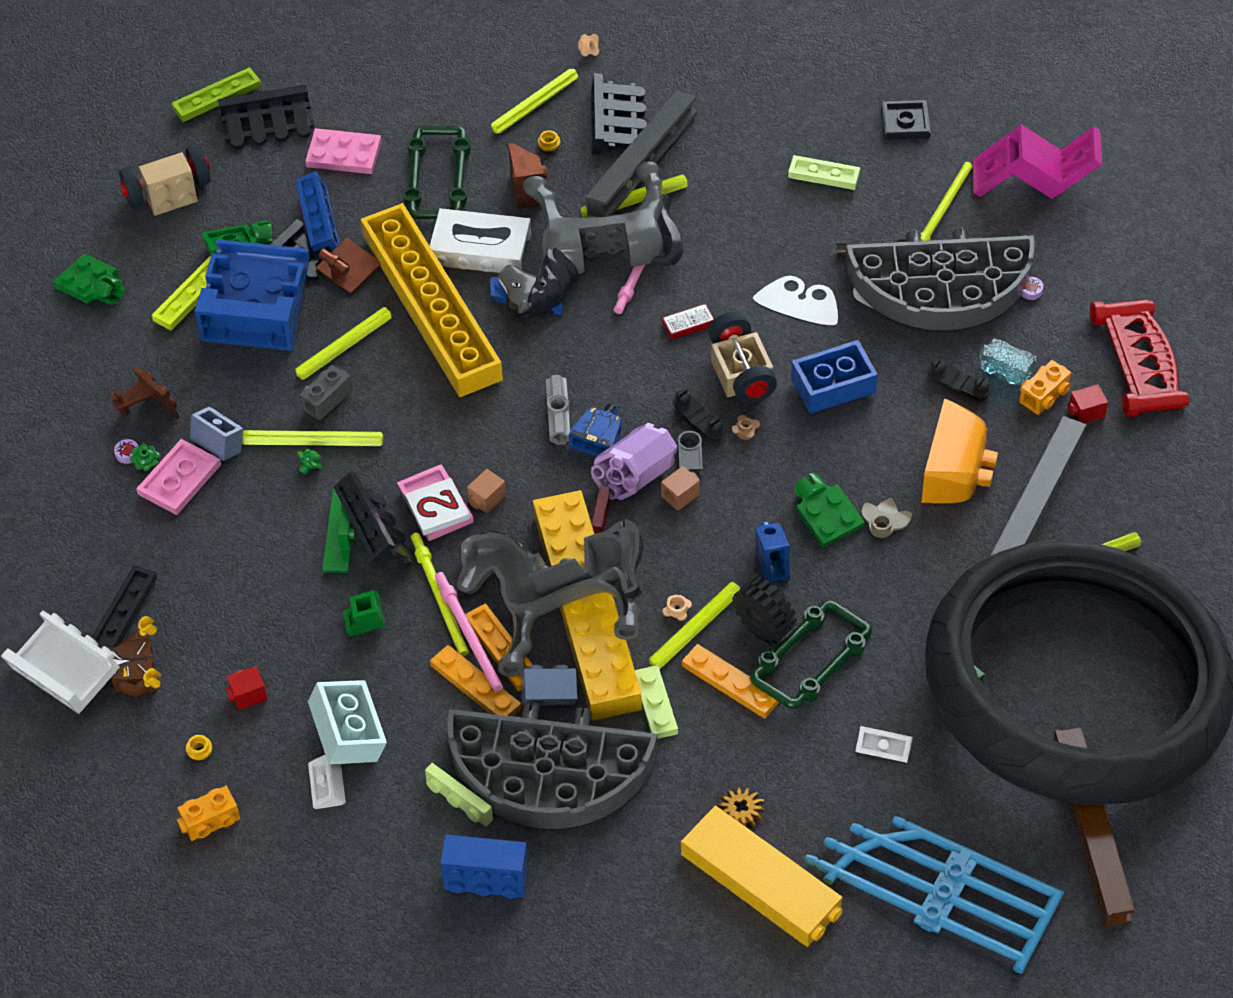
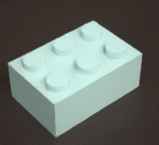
M365 680L317 682L308 700V704L328 763L377 762L387 742Z

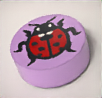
M1029 277L1021 296L1028 300L1040 298L1043 293L1042 281L1036 277Z
M130 439L118 442L114 448L116 459L124 464L132 463L130 461V457L133 456L132 450L138 448V444Z

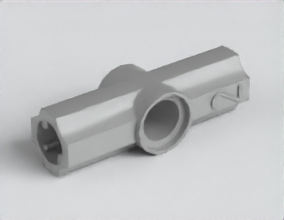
M552 375L549 379H546L550 442L556 445H565L569 441L570 432L567 379L560 375Z

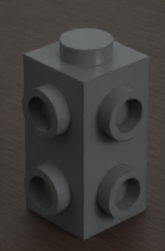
M333 365L326 371L321 372L318 378L310 386L305 387L300 394L302 410L321 421L352 392L350 375L345 370L338 369Z

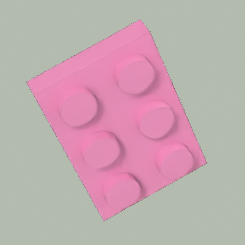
M315 128L305 161L306 167L373 174L382 142L381 135Z
M181 439L136 488L137 493L143 498L178 515L221 466V461L212 454Z
M442 464L397 482V488L408 505L405 499L406 493L446 480L449 476ZM464 501L463 503L469 512L470 519L425 535L428 541L474 523L473 516Z

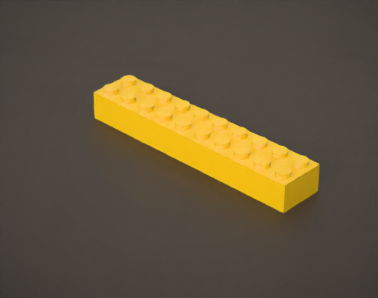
M401 203L362 218L361 227L365 242L374 257L380 261V267L459 398L503 381L502 363L404 204Z
M579 490L533 500L534 519L547 565L550 567L559 564L564 558H575L585 570L584 538L593 535L594 531L582 491ZM599 593L559 607L587 707L592 712L591 721L641 711L642 693L626 640L619 639L614 633V624L619 616L613 595Z

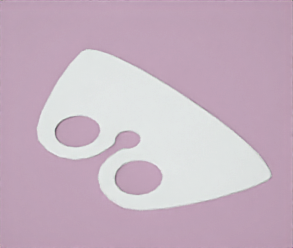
M785 276L772 282L753 297L757 303L769 309L798 319L824 325H836L838 322L837 304L832 290L824 285H813L807 289L805 293L806 298L800 300L798 295L803 292L805 285L801 279L794 276ZM790 280L796 281L799 284V288L796 291H787L784 288L785 282ZM816 289H822L826 292L827 296L823 300H816L812 297V292Z

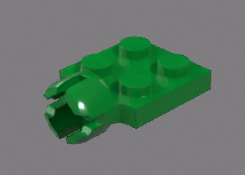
M261 221L251 224L250 227L245 224L203 232L202 238L210 256H212V254H217V239L270 245L273 242L271 238L273 230L269 221Z
M85 253L53 281L56 289L86 304L94 299H98L108 305H115L117 301L111 297L113 296L121 300L125 292L122 280L117 279L119 276L117 268Z
M816 473L808 474L811 478L810 481L804 476L795 484L794 492L801 500V503L796 506V512L822 548L864 527L865 521L838 484L829 487Z

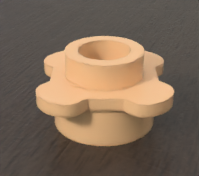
M583 34L580 37L578 48L583 56H588V54L596 56L599 54V37L597 34H592L591 36Z
M682 595L668 597L667 607L663 608L664 616H672L679 621L685 620L687 618V610L692 606L691 601Z

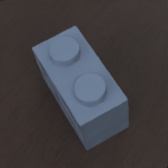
M210 406L192 414L190 439L223 461L241 453L242 427Z
M541 665L528 666L521 674L522 706L528 701L531 702L530 706L533 705V702L538 703L540 706L574 705L577 700L576 668L569 669L567 665H556L553 669H543Z

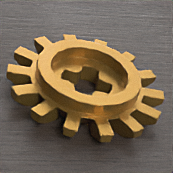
M736 787L737 794H734L729 789L727 794L730 797L721 795L720 800L725 803H719L717 807L724 809L725 813L746 827V824L750 823L754 827L756 826L754 818L760 821L763 819L758 812H765V808L758 805L763 804L764 800H755L759 796L758 792L749 796L750 788L747 787L744 794H741L740 787ZM742 802L746 803L747 811L742 810L740 813L736 811V803L739 805Z

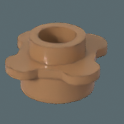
M741 415L737 418V424L732 426V432L737 434L740 439L749 440L755 436V431L760 427V422Z

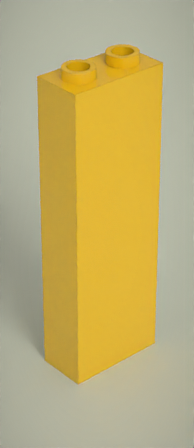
M716 805L681 841L682 856L806 947L814 940L818 941L825 933V927L830 922H836L843 912L841 895Z

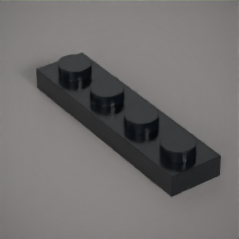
M135 565L132 566L91 637L98 643L99 648L102 649L105 646L110 650L120 644L157 579L155 571Z

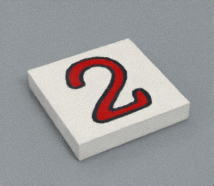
M451 478L405 494V499L423 536L470 519L469 512Z

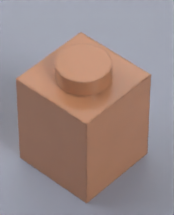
M684 466L661 482V497L677 511L700 495V480L694 472L687 470Z
M486 469L467 486L468 502L473 508L480 509L488 514L506 497L505 481Z

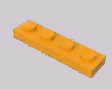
M485 603L465 615L477 638L499 666V660L509 650L513 638ZM525 657L524 669H527L528 666H532V663ZM521 675L507 676L518 692L521 691Z
M699 644L682 660V667L764 719L779 704L778 701L755 687L750 681V676Z
M447 645L430 660L431 667L489 714L514 716L522 709L521 703L503 688L499 692H494L486 675L451 646Z

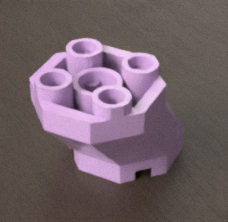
M651 423L644 424L601 453L595 459L594 466L591 468L592 478L599 489L600 486L609 487L611 500H623L636 494L639 489L671 468L675 461L674 454L677 451V445L667 429H656Z

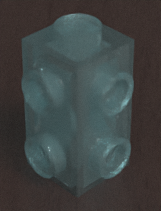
M993 338L990 344L984 345L980 352V358H982L981 369L1021 387L1023 382L1030 379L1035 372L1037 357L1007 342Z

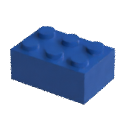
M859 340L792 360L791 380L810 414L874 394L877 390L878 374Z
M445 835L440 863L444 890H449L453 893L471 892L481 896H488L490 894L502 895L510 899L516 897L524 898L529 871L526 842Z

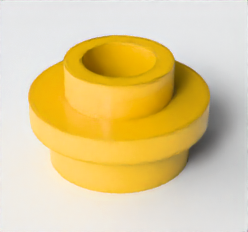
M544 131L538 138V146L544 151H554L560 146V138L554 131Z
M203 735L191 737L186 745L187 755L193 760L207 758L212 752L211 741Z

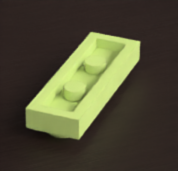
M794 155L789 168L788 178L855 190L860 175V167Z
M656 665L635 670L642 693V707L650 733H656L657 739L677 735L678 727L659 667Z
M431 763L425 769L427 786L433 792L441 793L453 807H460L472 821L480 822L485 827L493 820L492 806L435 764Z

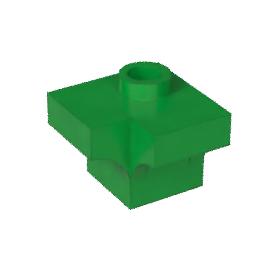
M373 590L350 597L351 607L343 611L346 631L349 637L386 627L381 596L378 591Z

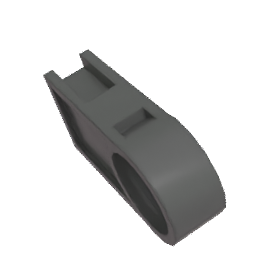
M684 431L678 436L677 440L679 468L684 466L697 476H703L701 436L695 431ZM694 440L698 444L695 447L687 448L682 445V442Z

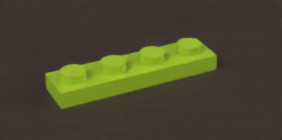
M249 67L172 102V108L182 122H185L218 107V99L244 95L261 87V82Z

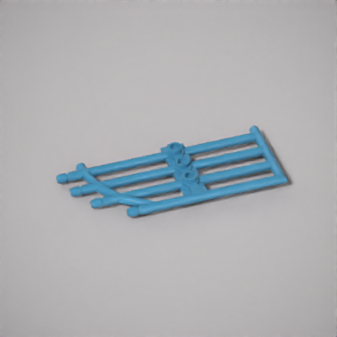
M896 816L893 818L892 824L905 831L879 834L871 829L864 828L860 824L853 823L850 831L867 839V841L855 847L826 837L823 844L827 848L835 849L836 852L843 855L834 865L822 859L819 860L818 857L813 855H806L804 859L806 864L826 873L823 878L826 884L832 885L837 878L917 915L914 923L929 932L933 931L939 934L941 928L947 929L1015 961L1013 970L1020 974L1023 973L1065 893ZM924 839L950 851L951 854L946 863H943L899 842ZM882 846L940 874L933 885L866 853ZM855 860L925 892L928 896L921 906L844 869ZM976 864L1050 897L1044 909L971 876ZM967 885L1039 919L1033 930L961 898L959 895L964 886ZM953 906L1026 939L1027 942L1022 951L1020 952L947 918Z

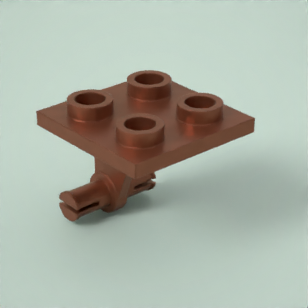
M346 238L331 253L326 249L320 251L319 257L323 261L316 267V270L352 295L381 266V263L356 243Z
M137 366L132 369L139 380L122 396L119 391H113L114 395L110 394L115 410L119 411L122 416H127V413L130 414L128 407L152 397L176 420L180 417L175 409L178 405L169 396L170 392L161 383L157 385L154 382L155 378L147 370L142 372Z

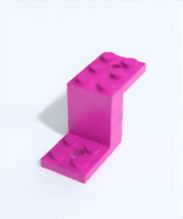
M1021 124L973 159L974 194L979 197L983 196L1013 174L1053 199L1102 165L1100 130L1093 126L1060 150Z

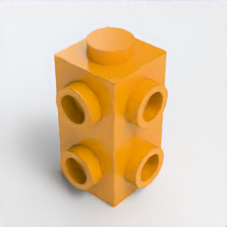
M1051 360L1046 366H1041L1034 377L1023 382L1020 387L1019 403L1037 415L1045 409L1048 410L1060 395L1063 396L1068 392L1071 386L1069 383L1071 372L1063 365H1059Z
M227 785L222 788L213 789L208 794L195 800H189L182 806L177 807L180 818L176 819L182 834L188 833L191 841L204 838L222 827L231 826L240 819L237 804Z

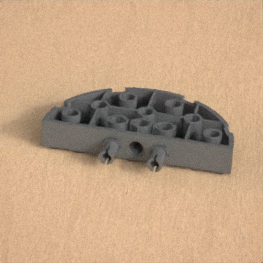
M961 227L962 235H960L959 228H956L952 232L954 238L952 240L921 241L920 231L915 230L914 237L913 230H910L906 233L907 242L847 245L846 268L849 278L860 296L871 307L888 318L922 329H964L983 324L998 317L1020 298L1031 275L1035 246L1034 235L968 239L967 230Z
M530 701L524 703L522 718L449 709L448 738L450 753L460 782L492 806L493 814L522 826L541 829H563L588 824L611 814L627 803L645 783L652 770L658 751L656 733L589 726L592 712L587 708L584 709L583 716L581 714L582 708L575 710L574 724L538 720L540 705L533 702L531 710Z

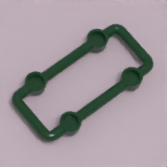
M420 126L416 128L413 138L407 143L408 153L411 155L409 188L403 193L407 211L414 219H437L439 210H416L422 202L421 191L418 189L420 157L426 151L422 135H458V138L452 143L453 153L456 155L455 184L454 188L449 192V201L453 206L452 210L462 211V208L467 203V192L463 189L465 157L471 151L466 130L460 126Z
M827 600L819 606H810L804 612L803 622L773 651H764L759 655L757 667L750 674V681L755 687L790 709L799 708L806 701H815L819 697L820 686L851 655L858 656L864 652L865 641L872 634V627L868 622L835 601ZM828 610L862 630L860 633L853 632L846 637L844 649L814 679L806 678L800 683L799 692L795 698L787 696L761 678L764 674L776 672L778 660L809 629H818L823 625L824 614Z

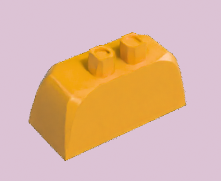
M944 399L927 461L921 503L964 502L972 497L977 485L991 486L993 471L982 469V466L995 468L998 452L985 449L987 436L985 422L970 410L947 399Z

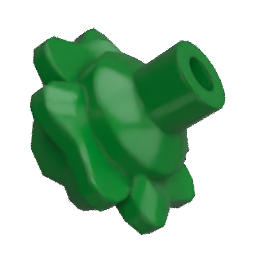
M143 443L138 448L132 450L133 456L130 457V461L135 464L137 470L143 468L147 472L152 467L158 465L157 460L160 458V454L155 451L153 445L147 447Z
M306 449L305 452H297L302 463L298 469L300 472L306 475L310 469L319 468L322 470L323 467L320 464L321 456L317 452Z

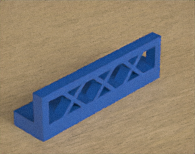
M315 171L296 179L302 212L312 250L315 252L329 246L333 251L340 242L327 187Z

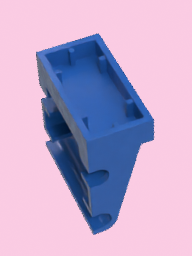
M217 239V254H212L205 275L206 288H201L195 308L201 341L293 351L297 339L296 328L309 266L308 249Z

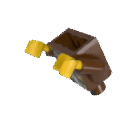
M148 616L140 619L138 629L128 639L110 649L115 654L114 661L120 667L110 678L112 679L115 692L138 698L145 692H157V688L160 687V681L157 678L161 677V673L155 670L153 649L150 638H147V634L154 635L157 632V628L152 625L154 620Z

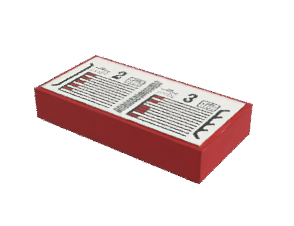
M706 303L662 317V323L671 339L708 328L714 320Z

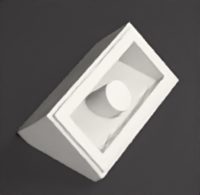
M860 726L855 752L907 763L913 737Z
M326 755L309 762L313 808L320 809L345 804L341 764H329Z

